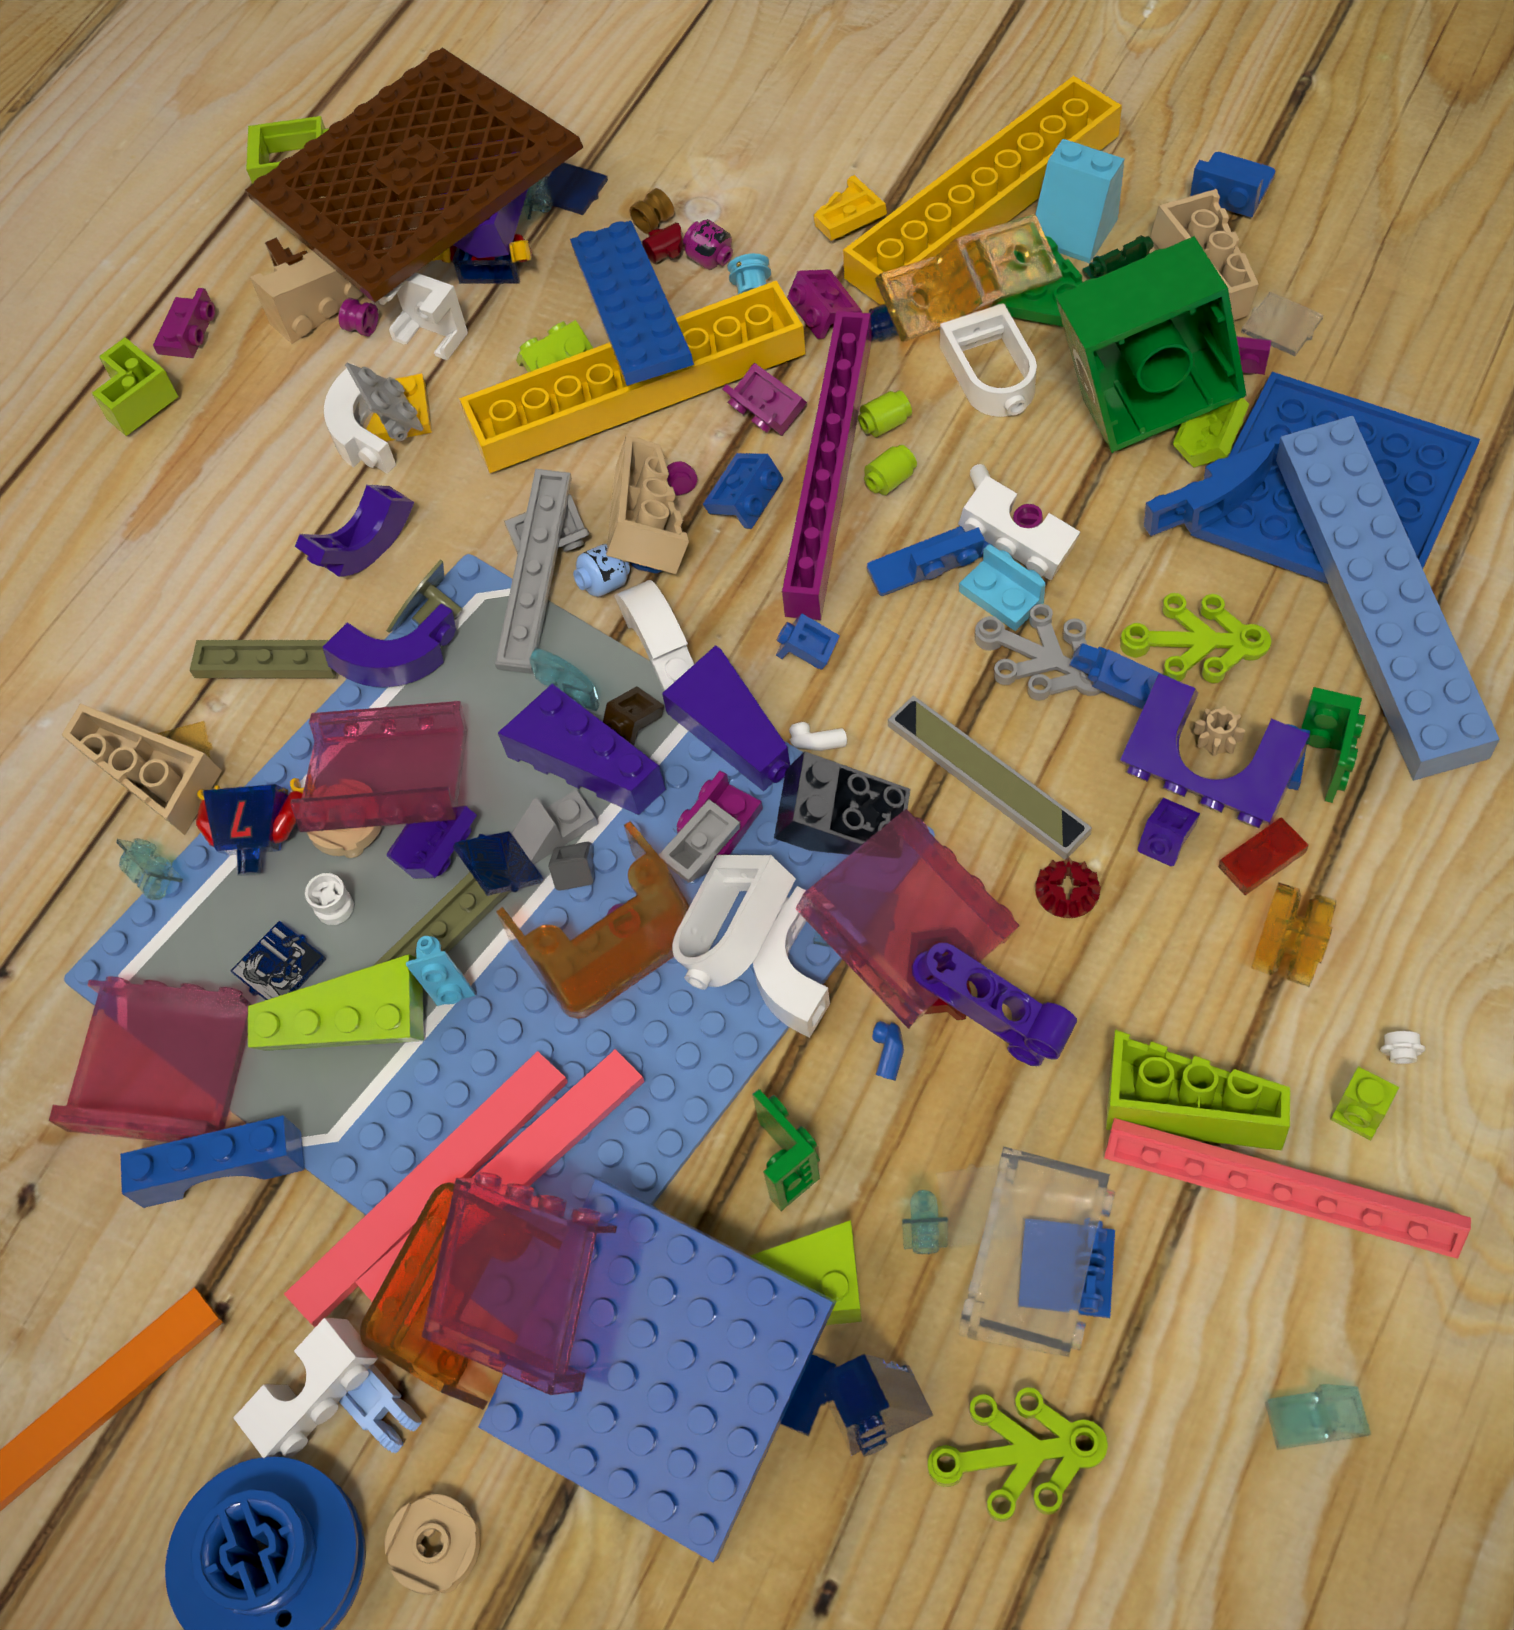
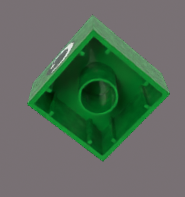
M1195 236L1168 248L1155 250L1145 258L1099 278L1086 280L1076 288L1056 296L1083 401L1111 453L1247 396L1229 290Z

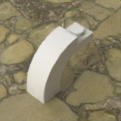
M346 368L336 378L327 393L324 403L326 425L338 453L349 465L354 468L362 460L367 466L371 468L375 466L388 474L396 466L392 452L386 441L363 428L366 418L372 411L368 408Z
M648 580L614 596L628 629L633 628L638 635L663 691H665L691 668L694 663L686 646L688 643L669 604L656 584Z
M797 886L790 898L786 897L762 947L752 963L760 995L770 1011L785 1025L810 1038L829 1007L830 1000L828 987L802 975L793 967L788 959L791 946L813 912L811 893Z

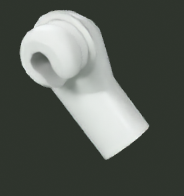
M806 722L795 723L789 728L792 737L789 740L796 748L824 751L842 748L847 744V737L843 728L810 733V726Z

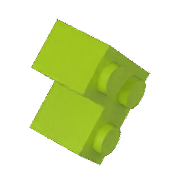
M126 337L99 356L111 379L93 391L92 395L106 419L125 436L129 435L178 398L166 371Z

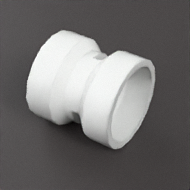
M322 873L312 878L305 888L306 900L322 923L338 925L350 917L353 912L354 902L344 883L337 875Z

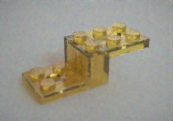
M1036 214L956 238L936 256L880 273L875 278V281L899 337L904 342L940 330L941 323L993 307L1005 298L1056 282L1062 277V274ZM1014 249L1023 254L1025 263L1019 262L1016 259ZM913 292L920 294L924 298L925 306L915 302Z

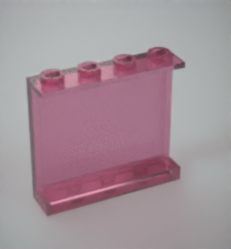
M461 701L311 713L309 725L314 738V746L301 799H291L290 803L300 832L456 820L467 738V726Z
M907 809L805 891L795 908L908 1029L940 999L915 981L912 974V964L919 954L928 951L933 945L938 943H949L980 963L999 945L1007 942L1020 926L1014 920L1011 911L1004 905L999 904L986 891L982 881L976 876L970 875L957 861L952 850L942 846L929 832L927 825L920 818L914 817Z
M113 976L106 977L105 981L89 980L87 986L97 992L98 996L66 1106L53 1105L48 1121L67 1132L158 1142H172L225 1129L248 1037V1006L252 1004L242 996L243 993L230 987H219L218 992L206 991L201 986L189 983L181 984L180 988H173L154 980H144L142 985L130 984L126 979Z
M476 1172L475 1178H456L422 1337L546 1394L557 1395L582 1392L586 1373L568 1365L597 1233H616L617 1226L599 1220L601 1213L582 1207H574L573 1210L567 1208V1201L565 1199L550 1195H540V1198L534 1196V1188L516 1183L501 1184L502 1177L493 1173Z

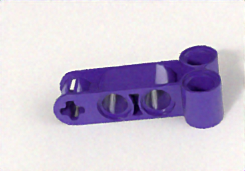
M949 943L933 945L928 951L919 954L913 961L912 974L918 984L1009 1043L1007 1050L1017 1060L1037 1067L1041 1066L1045 1058L1055 1060L1060 1057L1077 1023V1018L1066 1008L1049 1002L1041 1004ZM967 980L975 985L977 998L969 993ZM1002 1004L1010 1008L1012 1012L1011 1020L1004 1016Z

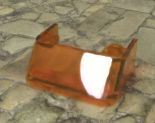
M631 821L626 823L624 828L632 855L636 861L632 863L628 870V880L631 888L637 895L571 941L559 927L554 925H542L524 935L503 907L496 911L510 942L562 1011L571 1018L581 1019L590 1016L674 957L672 951L674 936L690 907L664 861Z
M444 1183L438 1186L430 1195L365 1314L360 1326L361 1341L369 1349L439 1392L484 1410L488 1401L458 1384L468 1364V1351L461 1341L452 1336L494 1257L505 1262L518 1261L528 1252L535 1237L560 1250L563 1249L565 1241L454 1183Z

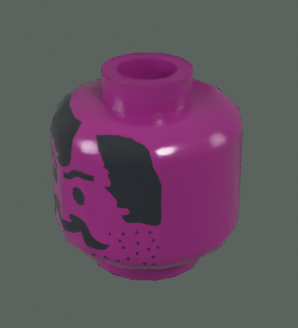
M709 219L702 220L700 223L698 221L694 222L685 233L683 244H685L686 255L708 270L716 268L719 264L721 266L726 265L733 254V249L730 248L732 243L731 234Z

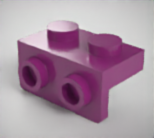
M753 363L735 389L727 384L722 388L731 397L727 402L742 415L748 410L754 415L751 421L766 433L772 428L781 436L807 404L802 397L756 363Z

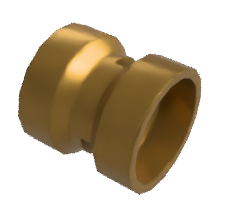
M658 188L646 194L644 201H637L629 209L633 222L645 234L656 229L660 221H667L675 212L669 197Z

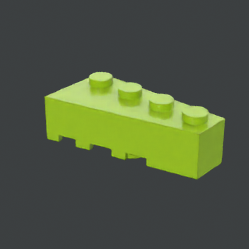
M408 954L249 1005L248 1048L274 1051L424 1041L423 987L406 966V962L417 958Z
M1115 1030L1110 1064L1106 1130H1111L1114 1118L1191 1140L1282 1151L1290 1128V1087L1236 1069L1229 1072L1211 1066L1209 1060L1194 1056L1192 1060L1168 1052L1167 1046L1152 1041L1150 1045L1130 1039V1034Z
M851 1220L750 1255V1257L835 1300L836 1304L826 1325L862 1322Z

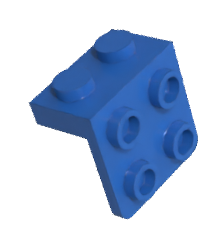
M1215 152L1209 162L1199 159L1195 166L1190 196L1217 189L1220 196L1218 203L1221 208L1253 217L1274 179L1275 169L1223 152Z

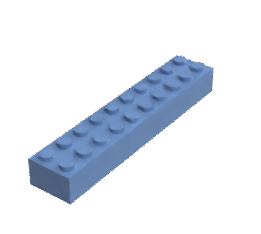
M1354 416L1281 436L1276 462L1412 780H1418L1490 759L1500 739Z

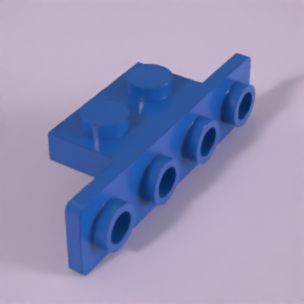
M960 526L867 563V571L878 594L885 596L925 579L938 577L943 572L958 566L971 564L978 558L983 557V549L990 543L985 541L979 527L965 532L963 527Z

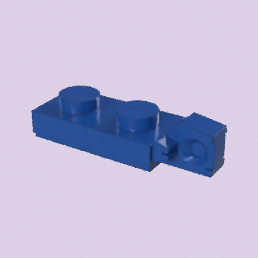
M1084 643L1080 644L1076 651H1074L1070 666L1088 674L1087 678L1093 681L1092 687L1142 710L1158 674H1161L1114 651L1102 647L1095 648Z

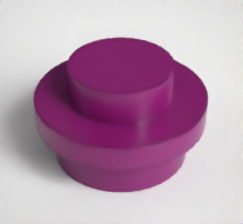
M682 461L673 462L667 466L669 473L667 482L669 487H673L676 496L687 494L695 488L697 474L693 467Z

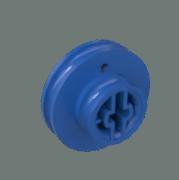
M285 1457L255 1458L238 1463L217 1474L188 1502L174 1527L168 1545L165 1563L166 1588L170 1605L184 1630H335L351 1608L363 1578L366 1547L359 1514L348 1495L339 1485L318 1469L299 1460ZM274 1520L280 1523L282 1528L277 1530ZM256 1539L269 1547L260 1551ZM261 1560L265 1572L254 1567L253 1564ZM243 1583L245 1589H239L236 1585ZM291 1615L290 1624L286 1627H280L278 1619Z

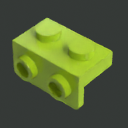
M576 320L567 325L563 321L549 329V335L538 341L534 337L523 343L519 347L521 351L518 353L516 361L519 366L524 365L526 370L531 372L593 349Z
M1243 397L1182 423L1174 439V447L1193 468L1217 459L1226 458L1231 452L1232 444L1243 424L1249 403Z

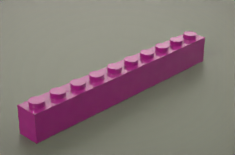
M836 311L782 588L785 617L798 618L801 614H804L813 620H821L872 343L871 313Z

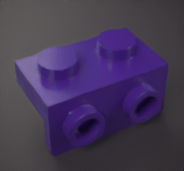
M426 795L387 852V857L413 879L436 878L444 873L450 865L451 859L449 857L457 845H459L458 843L464 842L470 835V825L477 815L467 806L446 807L435 796Z

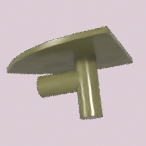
M441 559L405 601L386 630L388 633L400 626L426 598L428 599L426 603L412 617V620L417 625H420L441 603L453 611L454 620L462 613L463 609L436 588L444 579V564Z

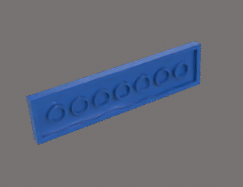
M632 221L615 222L607 228L598 231H585L579 234L578 237L570 239L577 262L626 385L628 386L694 365L690 349Z

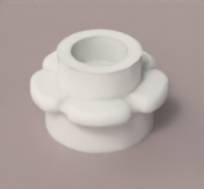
M1396 1031L1385 1034V1045L1381 1047V1052L1386 1056H1390V1062L1395 1064L1417 1062V1056L1425 1051V1046L1420 1043V1034L1411 1031Z

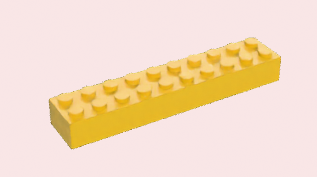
M1073 75L844 248V279L889 312H893L1040 197L1048 160L1062 139L1099 151L1119 136L1122 105Z
M777 280L676 317V321L692 354L694 363L692 366L627 386L609 342L459 398L468 427L489 473H493L744 377L753 363H756L765 370L805 355L803 324Z

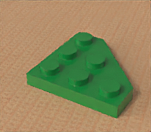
M1018 231L992 302V307L1004 303L1011 317L1064 327L1056 296L1083 282L1082 275L1069 259L1065 260L1057 251L1058 245L1051 237Z

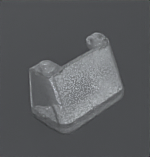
M1003 1146L991 1204L972 1280L968 1289V1299H965L960 1318L959 1336L982 1342L1069 1357L1071 1348L1080 1350L1086 1323L1077 1319L1100 1216L1110 1217L1115 1191L1107 1189L1110 1174Z

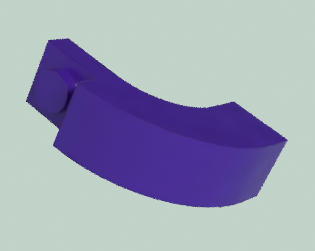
M366 485L356 512L341 529L326 535L299 534L295 547L307 555L309 562L327 568L338 577L353 575L373 564L394 543L409 517L414 501L390 486Z
M441 603L414 631L404 637L393 640H380L369 637L347 622L322 647L328 667L355 683L372 687H395L422 679L444 663L440 647L447 645L454 637L456 626L453 611Z

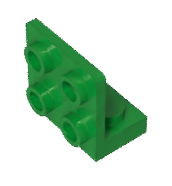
M1313 687L1300 729L1310 731L1309 745L1315 748H1331L1336 750L1325 796L1326 802L1333 803L1337 790L1345 792L1350 772L1353 771L1358 753L1356 744L1358 738L1360 739L1366 715L1359 714L1362 698Z
M758 1089L752 1094L758 1121L782 1148V1150L775 1153L766 1164L767 1169L763 1173L771 1201L780 1211H783L820 1179L818 1169L820 1159L814 1150L817 1147V1143L804 1127L800 1126L795 1129L786 1119L789 1113L777 1097L772 1095L770 1098H767Z

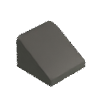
M591 842L556 847L553 850L548 867L556 890L572 889L593 883V847Z

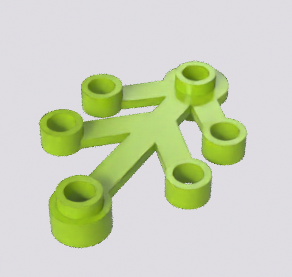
M1170 593L1164 598L1163 614L1168 618L1175 619L1190 632L1149 631L1145 625L1133 623L1122 631L1120 648L1127 656L1137 658L1146 655L1150 650V646L1190 647L1183 655L1171 656L1165 661L1163 674L1179 682L1186 677L1187 671L1215 648H1228L1229 650L1220 658L1210 657L1203 665V678L1210 683H1219L1225 678L1226 672L1242 659L1253 661L1264 656L1270 649L1271 636L1262 626L1256 624L1244 625L1224 609L1225 602L1221 596L1208 594L1202 599L1200 608L1202 616L1209 620H1215L1228 633L1215 632L1186 608V599L1183 595ZM1173 603H1174V604L1179 605L1180 607H1179V608H1171V607L1169 606V604H1173ZM1212 604L1217 606L1218 608L1210 609L1207 607V605ZM1132 636H1139V637H1142V638L1136 639V638H1133ZM1248 639H1254L1256 642L1249 641ZM1177 666L1181 668V671H1172L1170 667ZM1216 667L1220 672H1211L1209 668Z
M1026 1387L1021 1389L1016 1395L1015 1409L1017 1413L1026 1419L1035 1418L1058 1437L1039 1440L999 1411L996 1401L991 1396L986 1394L977 1395L970 1403V1416L972 1420L978 1425L988 1426L1013 1445L961 1453L949 1445L939 1446L929 1455L928 1473L937 1485L951 1487L959 1483L966 1472L1017 1465L1002 1488L992 1492L987 1500V1511L991 1518L1004 1522L1013 1516L1016 1501L1042 1462L1063 1458L1050 1481L1040 1484L1033 1496L1034 1505L1039 1512L1046 1515L1054 1514L1059 1510L1062 1503V1495L1080 1468H1093L1103 1461L1107 1453L1108 1442L1102 1428L1089 1420L1069 1422L1043 1403V1397L1038 1390ZM1024 1396H1032L1037 1400L1038 1406L1035 1410L1027 1411L1021 1406L1020 1400ZM982 1402L989 1404L993 1411L992 1414L987 1418L979 1417L975 1412L977 1404ZM1081 1435L1088 1436L1093 1442V1448L1089 1451L1080 1450L1076 1446V1438ZM948 1456L954 1460L955 1468L951 1472H943L938 1468L937 1462L941 1457ZM1044 1490L1052 1491L1057 1498L1056 1504L1052 1507L1042 1505L1039 1501V1494ZM998 1497H1003L1010 1503V1510L1005 1514L995 1512L992 1507V1502Z

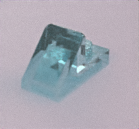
M1321 1384L1314 1392L1271 1398L1265 1402L1277 1450L1371 1435L1358 1387Z

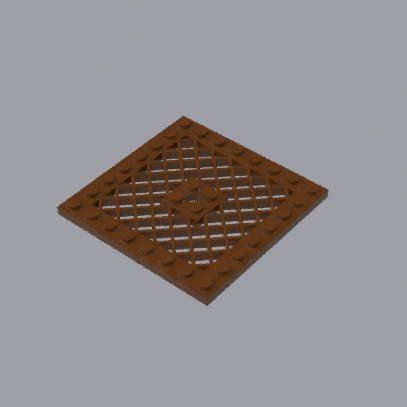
M442 47L440 50L430 53L427 59L415 68L408 69L397 81L383 87L368 102L358 105L354 112L343 120L333 123L329 130L318 138L308 141L304 148L293 156L283 159L279 166L268 174L258 177L245 191L255 204L376 303L584 147L579 136Z

